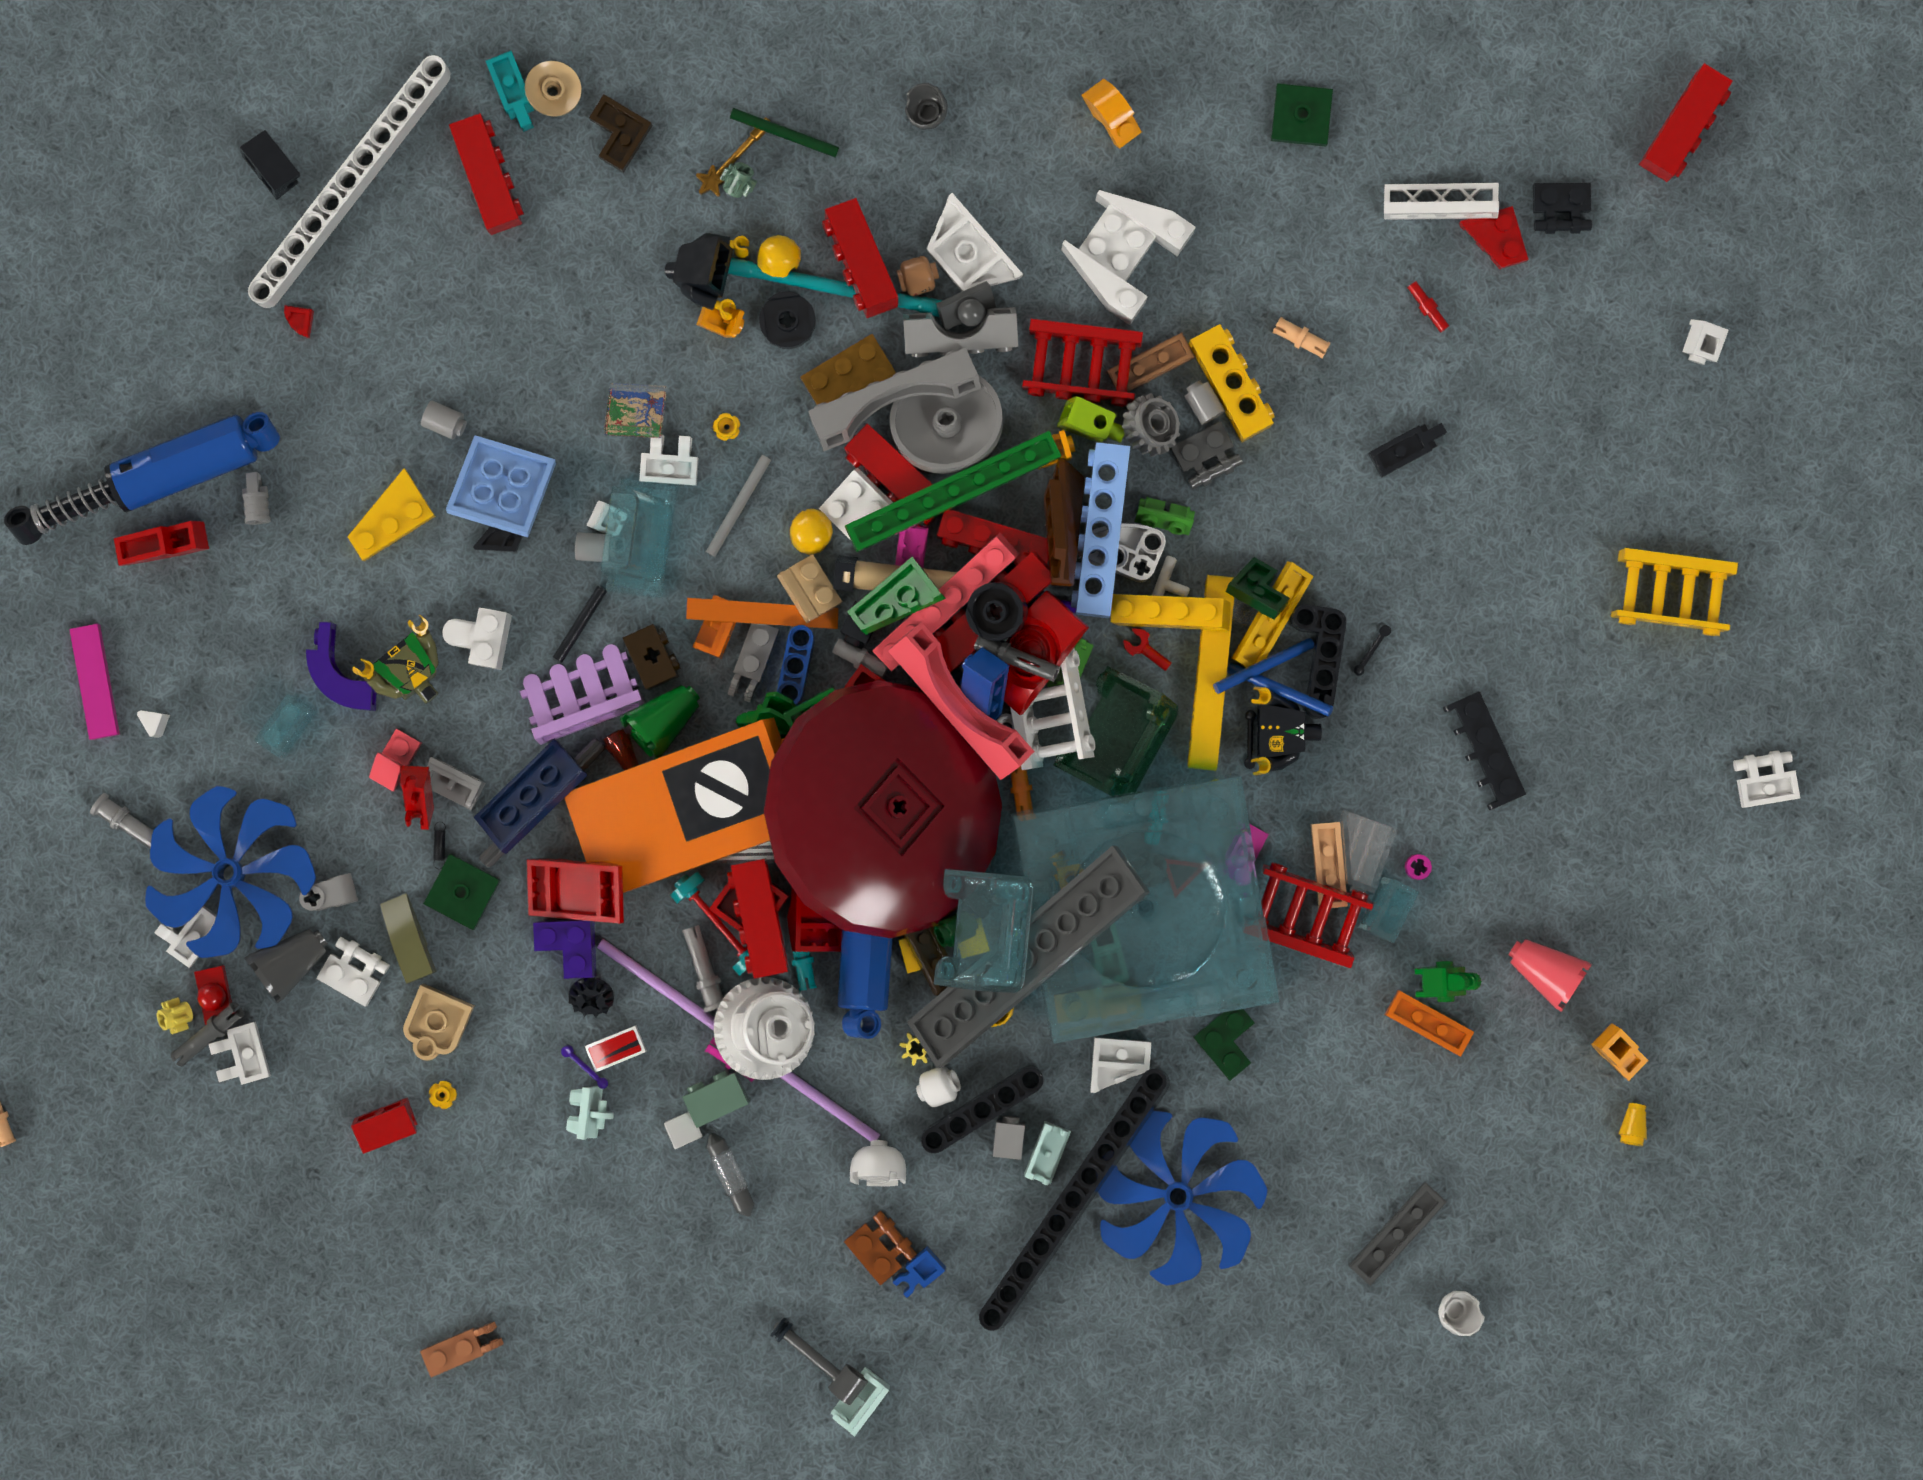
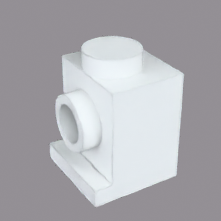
M1691 319L1689 325L1692 326L1682 352L1690 355L1689 361L1705 365L1706 361L1717 362L1728 329L1706 321Z

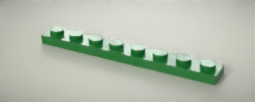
M1047 431L845 525V529L856 552L862 551L1061 458V453L1050 431Z

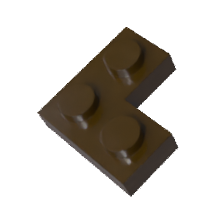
M603 94L589 117L590 121L612 133L600 152L599 158L624 173L652 128V123Z

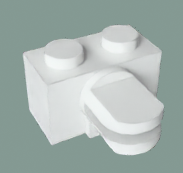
M479 607L476 622L461 619L448 620L442 630L443 638L452 646L470 649L469 664L502 670L512 615L507 612Z

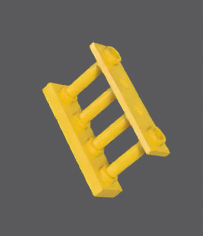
M1630 548L1619 550L1618 562L1626 563L1625 567L1628 568L1623 610L1611 612V617L1619 618L1618 623L1636 625V621L1702 629L1703 635L1720 636V632L1730 630L1729 624L1719 623L1724 580H1727V576L1730 577L1737 574L1738 563ZM1643 565L1654 566L1653 571L1656 572L1651 614L1634 612L1639 571L1643 569ZM1671 569L1682 570L1681 575H1684L1679 618L1662 616L1667 575L1671 573ZM1699 573L1710 574V579H1712L1707 621L1691 619L1695 579L1699 577Z

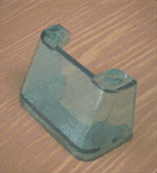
M945 869L944 891L949 898L959 899L953 957H942L938 961L935 968L934 985L987 992H1018L1023 987L1025 981L1033 899L1032 882L1024 876Z

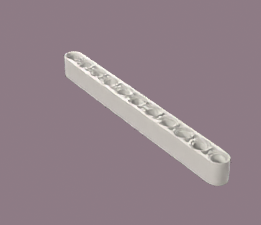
M431 55L420 63L252 280L248 287V294L255 303L263 308H271L279 302L447 85L451 73L442 58ZM436 66L442 67V71L438 76H430L432 68ZM419 88L425 89V93L421 98H412L415 90ZM404 110L408 112L404 120H395L399 111ZM385 132L390 133V139L386 143L378 142L381 134ZM373 155V160L369 165H361L364 156ZM356 177V182L352 187H344V182L347 178ZM332 199H338V206L334 210H328V202ZM315 221H321L320 230L310 232L311 224ZM298 243H304L303 252L294 255V246ZM286 265L287 271L285 275L276 277L277 268ZM269 287L270 293L268 297L259 299L260 290Z

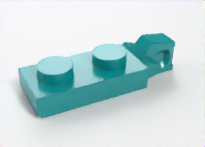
M508 51L486 60L505 112L511 120L518 119L523 132L534 128L528 114L533 112L534 108L526 97L525 82L513 52Z

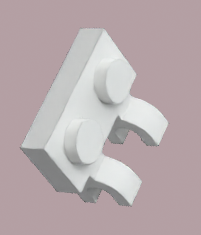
M664 435L661 438H651L650 453H641L639 481L697 486L699 458L690 457L692 438L690 436H679L678 456L662 454Z
M203 906L186 923L180 933L164 924H160L154 933L171 944L166 952L190 968L199 957L187 947L186 942L206 936L211 930L217 915Z
M256 1022L228 1029V1039L208 1044L211 1055L232 1049L236 1066L216 1071L219 1082L239 1077L241 1085L271 1076Z

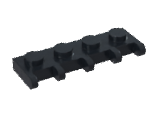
M1480 691L1443 707L1444 712L1456 710L1462 727L1453 730L1455 736L1466 732L1474 752L1466 755L1465 758L1467 761L1477 758L1486 778L1477 781L1478 787L1489 783L1496 801L1487 805L1488 809H1495L1526 795Z

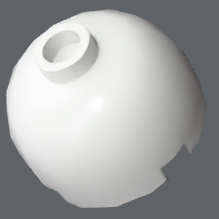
M873 1140L870 1146L862 1147L852 1158L850 1182L859 1185V1179L867 1180V1186L888 1187L898 1186V1180L905 1184L906 1164L904 1157L896 1148L887 1146V1141Z

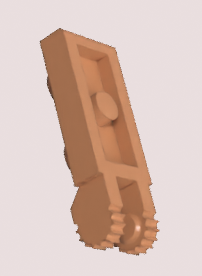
M495 1321L477 1329L471 1328L422 1349L420 1353L430 1377L481 1357L486 1352L503 1345L502 1338L493 1339L484 1345H481L478 1338L480 1335L494 1331L497 1328Z

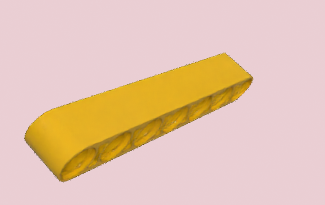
M1207 575L1204 598H1222L1231 602L1229 631L1201 629L1188 753V768L1217 770L1225 691L1217 694L1213 684L1227 676L1234 597L1226 593V589L1234 577Z

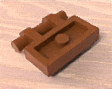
M880 1210L872 1217L879 1225L874 1231L867 1223H864L845 1239L844 1243L881 1286L902 1268L901 1263L896 1259L898 1255L902 1253L910 1261L917 1253L911 1247L912 1242L907 1237L904 1238L894 1227L896 1223L891 1217L887 1218ZM886 1234L895 1244L891 1250L880 1240L882 1235Z

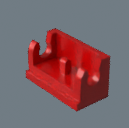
M401 765L400 786L403 791L406 811L405 824L407 827H410L413 818H421V829L429 830L434 812L429 767Z
M407 1097L354 1118L351 1128L362 1153L365 1154L416 1134L417 1129L415 1125L418 1124Z

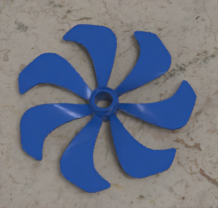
M216 786L197 798L190 807V819L200 836L220 859L215 864L191 855L177 844L173 834L172 819L165 820L153 830L150 859L157 869L176 874L212 872L213 876L193 890L176 896H166L149 885L145 897L146 907L162 924L172 928L185 925L201 910L218 885L222 886L218 913L211 930L204 937L186 942L187 947L198 957L210 958L230 954L237 948L240 942V921L232 887H237L251 902L261 919L262 931L255 947L257 949L273 947L283 938L293 918L290 906L278 896L244 882L245 874L279 873L290 876L299 886L302 895H307L316 880L315 870L308 852L300 846L290 845L273 851L246 866H243L240 860L255 840L271 827H296V820L290 807L267 799H258L251 803L244 815L233 859L226 856L220 820L222 809L236 796L237 792L230 788ZM228 866H232L234 874L232 878L226 880L224 878V871Z
M1153 1111L1130 1144V1147L1149 1169L1169 1185L1167 1189L1163 1190L1134 1182L1124 1176L1116 1165L1098 1193L1103 1200L1112 1204L1139 1203L1158 1198H1164L1166 1203L1136 1225L1120 1228L1105 1220H1101L1100 1230L1102 1241L1108 1247L1125 1258L1135 1259L1142 1256L1149 1249L1162 1228L1170 1209L1175 1210L1176 1238L1172 1256L1165 1265L1150 1271V1275L1155 1280L1167 1286L1193 1279L1198 1275L1202 1266L1198 1243L1183 1210L1190 1209L1205 1221L1219 1237L1223 1246L1222 1259L1219 1265L1220 1269H1226L1239 1264L1245 1255L1251 1239L1250 1227L1243 1219L1220 1209L1194 1203V1196L1217 1191H1239L1245 1193L1257 1209H1261L1268 1190L1256 1167L1246 1160H1237L1225 1165L1193 1189L1188 1186L1195 1168L1206 1151L1219 1142H1238V1137L1228 1122L1209 1118H1197L1187 1126L1182 1149L1181 1182H1175L1163 1156L1160 1140L1163 1128L1173 1116L1171 1113ZM1108 1151L1102 1158L1106 1161L1110 1160L1114 1155V1151ZM1177 1188L1183 1189L1187 1195V1199L1182 1205H1176L1171 1198L1172 1192Z

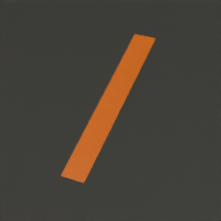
M687 598L686 619L783 626L804 625L813 628L838 629L839 608H833L806 624L795 605Z

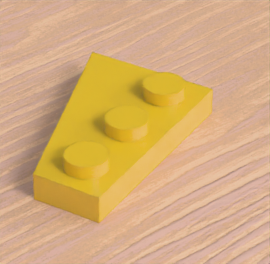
M405 468L348 535V539L362 561H366L436 517Z

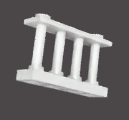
M1075 648L1072 649L1059 666L1062 668L1063 685L1042 689L1023 715H1019L1011 708L1014 729L1035 751L1021 765L1022 770L1043 767V760L1046 757L1076 751L1078 759L1095 757V740L1090 734L1078 670L1080 659ZM1067 695L1070 712L1038 719L1034 717L1032 707L1034 702ZM1072 723L1075 740L1043 747L1039 744L1037 734L1039 730Z

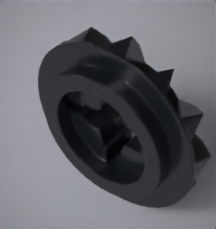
M599 978L579 979L569 990V1004H572L574 1012L579 1011L584 1017L588 1014H593L597 1018L601 1013L607 1014L609 1008L613 1006L614 992L608 983ZM586 995L589 997L596 996V1002L592 1000L587 1002Z

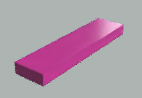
M93 624L69 629L89 740L120 735L100 624Z

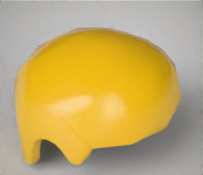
M771 236L764 240L759 248L757 266L762 272L772 277H787L791 269L794 267L795 269L798 268L801 260V249L794 240L786 236Z
M817 509L802 510L797 514L790 526L791 544L799 552L807 555L822 552L830 542L833 534L831 520L825 513Z

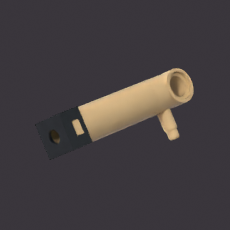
M839 555L835 563L833 589L853 592L854 588L873 590L900 566L858 561V557ZM922 568L938 589L957 573Z

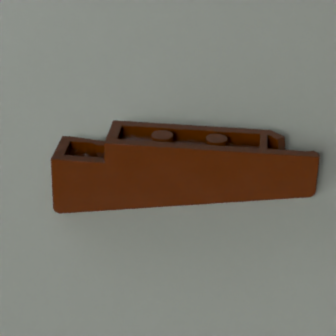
M1065 458L1058 459L1053 479L1049 480L1044 494L1051 585L1073 586L1085 479Z

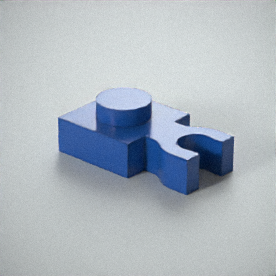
M927 1246L906 1263L905 1268L908 1272L899 1273L893 1278V1283L895 1286L902 1281H906L909 1284V1287L903 1292L907 1298L914 1292L915 1286L918 1283L925 1288L945 1272L946 1266Z

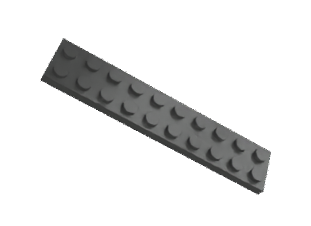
M1111 846L907 1022L936 1068H943L1150 893L1118 846Z

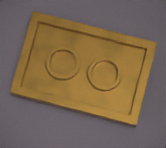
M870 334L800 376L816 405L839 399L845 393L864 389L872 382H881L889 379L896 372L874 335Z

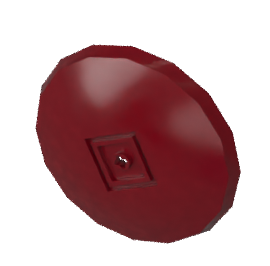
M877 680L834 690L796 718L771 761L764 816L775 863L804 905L844 931L894 938L937 926L939 921L947 918L972 898L996 855L1002 801L995 773L921 688ZM901 801L902 805L900 808L902 813H894L895 806L893 802Z

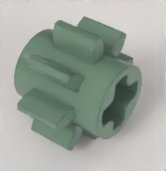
M737 162L734 165L730 163L729 167H725L720 176V179L725 181L723 185L724 191L735 198H740L742 195L747 197L749 192L752 193L757 183L756 180L752 179L754 175L753 169L742 162Z

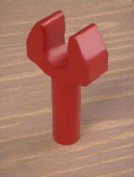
M1133 628L1132 632L1140 638L1141 643L1139 646H1133L1130 642L1124 640L1123 645L1126 652L1130 656L1143 654L1162 670L1166 671L1172 662L1149 645L1148 637L1150 634L1143 629Z

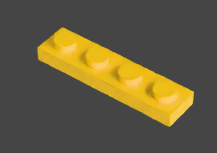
M1287 561L1272 587L1290 598L1287 606L1275 620L1258 611L1231 659L1247 668L1267 658L1314 577L1293 562Z

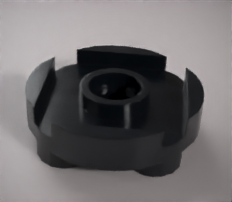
M785 291L771 296L759 314L761 331L770 344L782 349H794L809 341L816 326V317L812 305L795 292ZM785 313H789L791 318H796L789 328H786L785 324H780V320L784 319Z

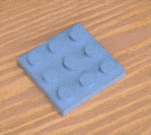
M475 435L446 511L451 515L529 537L556 461L546 456Z

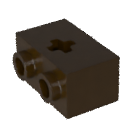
M651 624L623 637L646 690L649 691L679 677L677 670L681 669L675 654L669 655L665 645L669 643V640L663 628L658 629L655 624ZM653 649L655 652H660V655L657 656V663L647 660V657L650 656L649 650Z

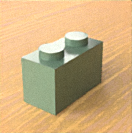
M728 1069L712 1076L714 1081L705 1086L700 1081L687 1088L688 1093L682 1098L696 1128L750 1103L736 1071L730 1074Z

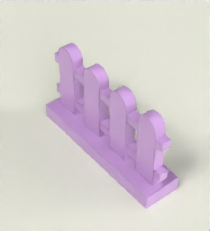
M610 644L603 649L604 660L594 663V660L589 655L583 654L576 660L578 670L568 673L563 665L556 664L550 669L551 680L542 683L535 674H529L524 678L523 685L525 689L520 691L523 699L528 698L534 716L529 717L532 726L535 724L538 726L531 730L534 739L540 745L550 742L554 738L558 739L620 716L645 704L643 695L638 689L635 691L633 689L638 684L635 678L631 680L624 664V661L629 660L626 652L621 653L617 646ZM607 668L613 686L603 689L598 671ZM581 678L587 696L577 699L571 681ZM555 688L560 706L551 709L545 691ZM617 694V697H616V698H613V699H611V700H607L608 697ZM589 704H590V706H591V707L586 708V709H584V710H581V709H580L581 707L586 706V705H589ZM564 714V717L554 720V717Z

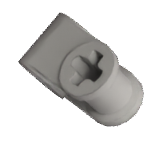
M351 873L314 884L307 895L300 893L299 901L306 910L321 911L331 907L354 903L358 901ZM313 892L314 894H320V899L316 900V903H310L309 898L313 896Z

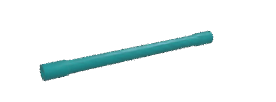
M731 258L728 271L730 275L757 278L853 298V295L856 294L853 285L848 286L843 281L790 271L787 277H772L762 272L757 264L752 261ZM897 293L899 308L914 310L920 313L931 312L933 316L940 317L936 303L943 300Z

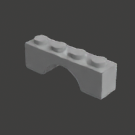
M1016 307L987 309L983 321L977 327L962 333H955L942 328L936 322L931 312L903 314L905 353L911 354L912 357L928 356L929 352H939L940 355H946L952 350H961L963 348H966L970 354L983 353L984 349L996 348L997 352H1008L1012 350V347H1018Z

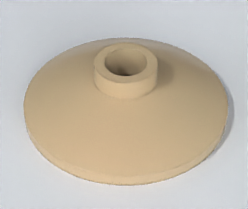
M545 61L533 67L528 73L525 81V94L531 106L538 112L547 116H562L571 112L577 106L581 97V83L575 71L568 65L558 61ZM549 88H554L557 90L558 94L555 96H551L548 94L547 90Z

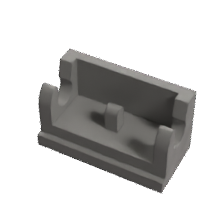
M431 757L427 767L430 770L432 791L472 811L486 783L438 758Z

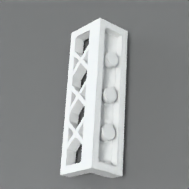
M1499 183L1385 184L1384 219L1498 218ZM1493 190L1492 201H1475L1473 199L1479 191ZM1417 191L1413 196L1409 193ZM1423 191H1431L1438 198L1435 202H1419L1416 200ZM1437 191L1445 192L1442 195H1440ZM1451 191H1460L1466 197L1464 201H1446L1444 198ZM1390 192H1403L1409 200L1407 202H1390Z

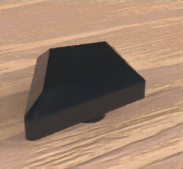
M490 526L473 548L485 551L517 552L523 536Z

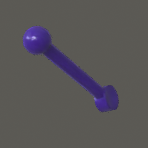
M566 1045L561 1049V1054L564 1057H570L597 1082V1086L600 1089H605L608 1086V1080L599 1077L573 1053L572 1046Z

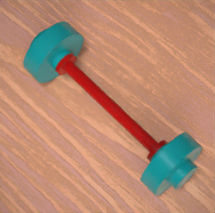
M698 871L691 877L685 874L674 884L677 889L670 894L671 898L677 904L686 897L689 901L694 900L739 952L737 956L740 960L732 968L740 976L747 970L745 964V957L749 956L747 946L744 948L715 913L709 910L708 905L699 896L701 892L698 890V887L705 881Z

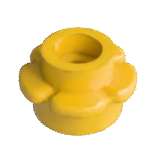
M729 413L720 414L713 422V431L717 433L716 436L720 440L735 439L740 433L739 419L736 416H731ZM725 425H729L728 430L724 429Z
M440 1081L439 1084L435 1083L430 1087L429 1094L431 1097L429 1101L434 1107L439 1106L441 1109H447L452 1106V1102L457 1098L456 1089L448 1081ZM441 1092L445 1093L444 1098L440 1097Z

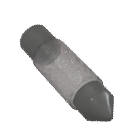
M711 1133L707 1143V1150L711 1156L710 1160L727 1196L730 1197L736 1213L749 1217L752 1213L754 1202L747 1189L748 1185L725 1139Z

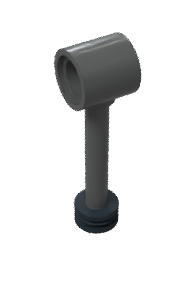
M785 1317L781 1322H777L770 1336L773 1337L775 1335V1339L778 1338L777 1342H780L782 1339L787 1341L832 1378L833 1381L828 1386L829 1390L838 1399L851 1405L868 1383L863 1375L848 1364L840 1371L790 1330L793 1324L786 1323L787 1319Z

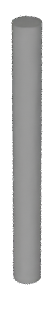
M761 455L705 552L716 557L770 464L771 459Z

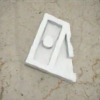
M1094 1037L1090 1092L1096 1093L1101 1089L1118 1084L1149 1070L1151 1041Z

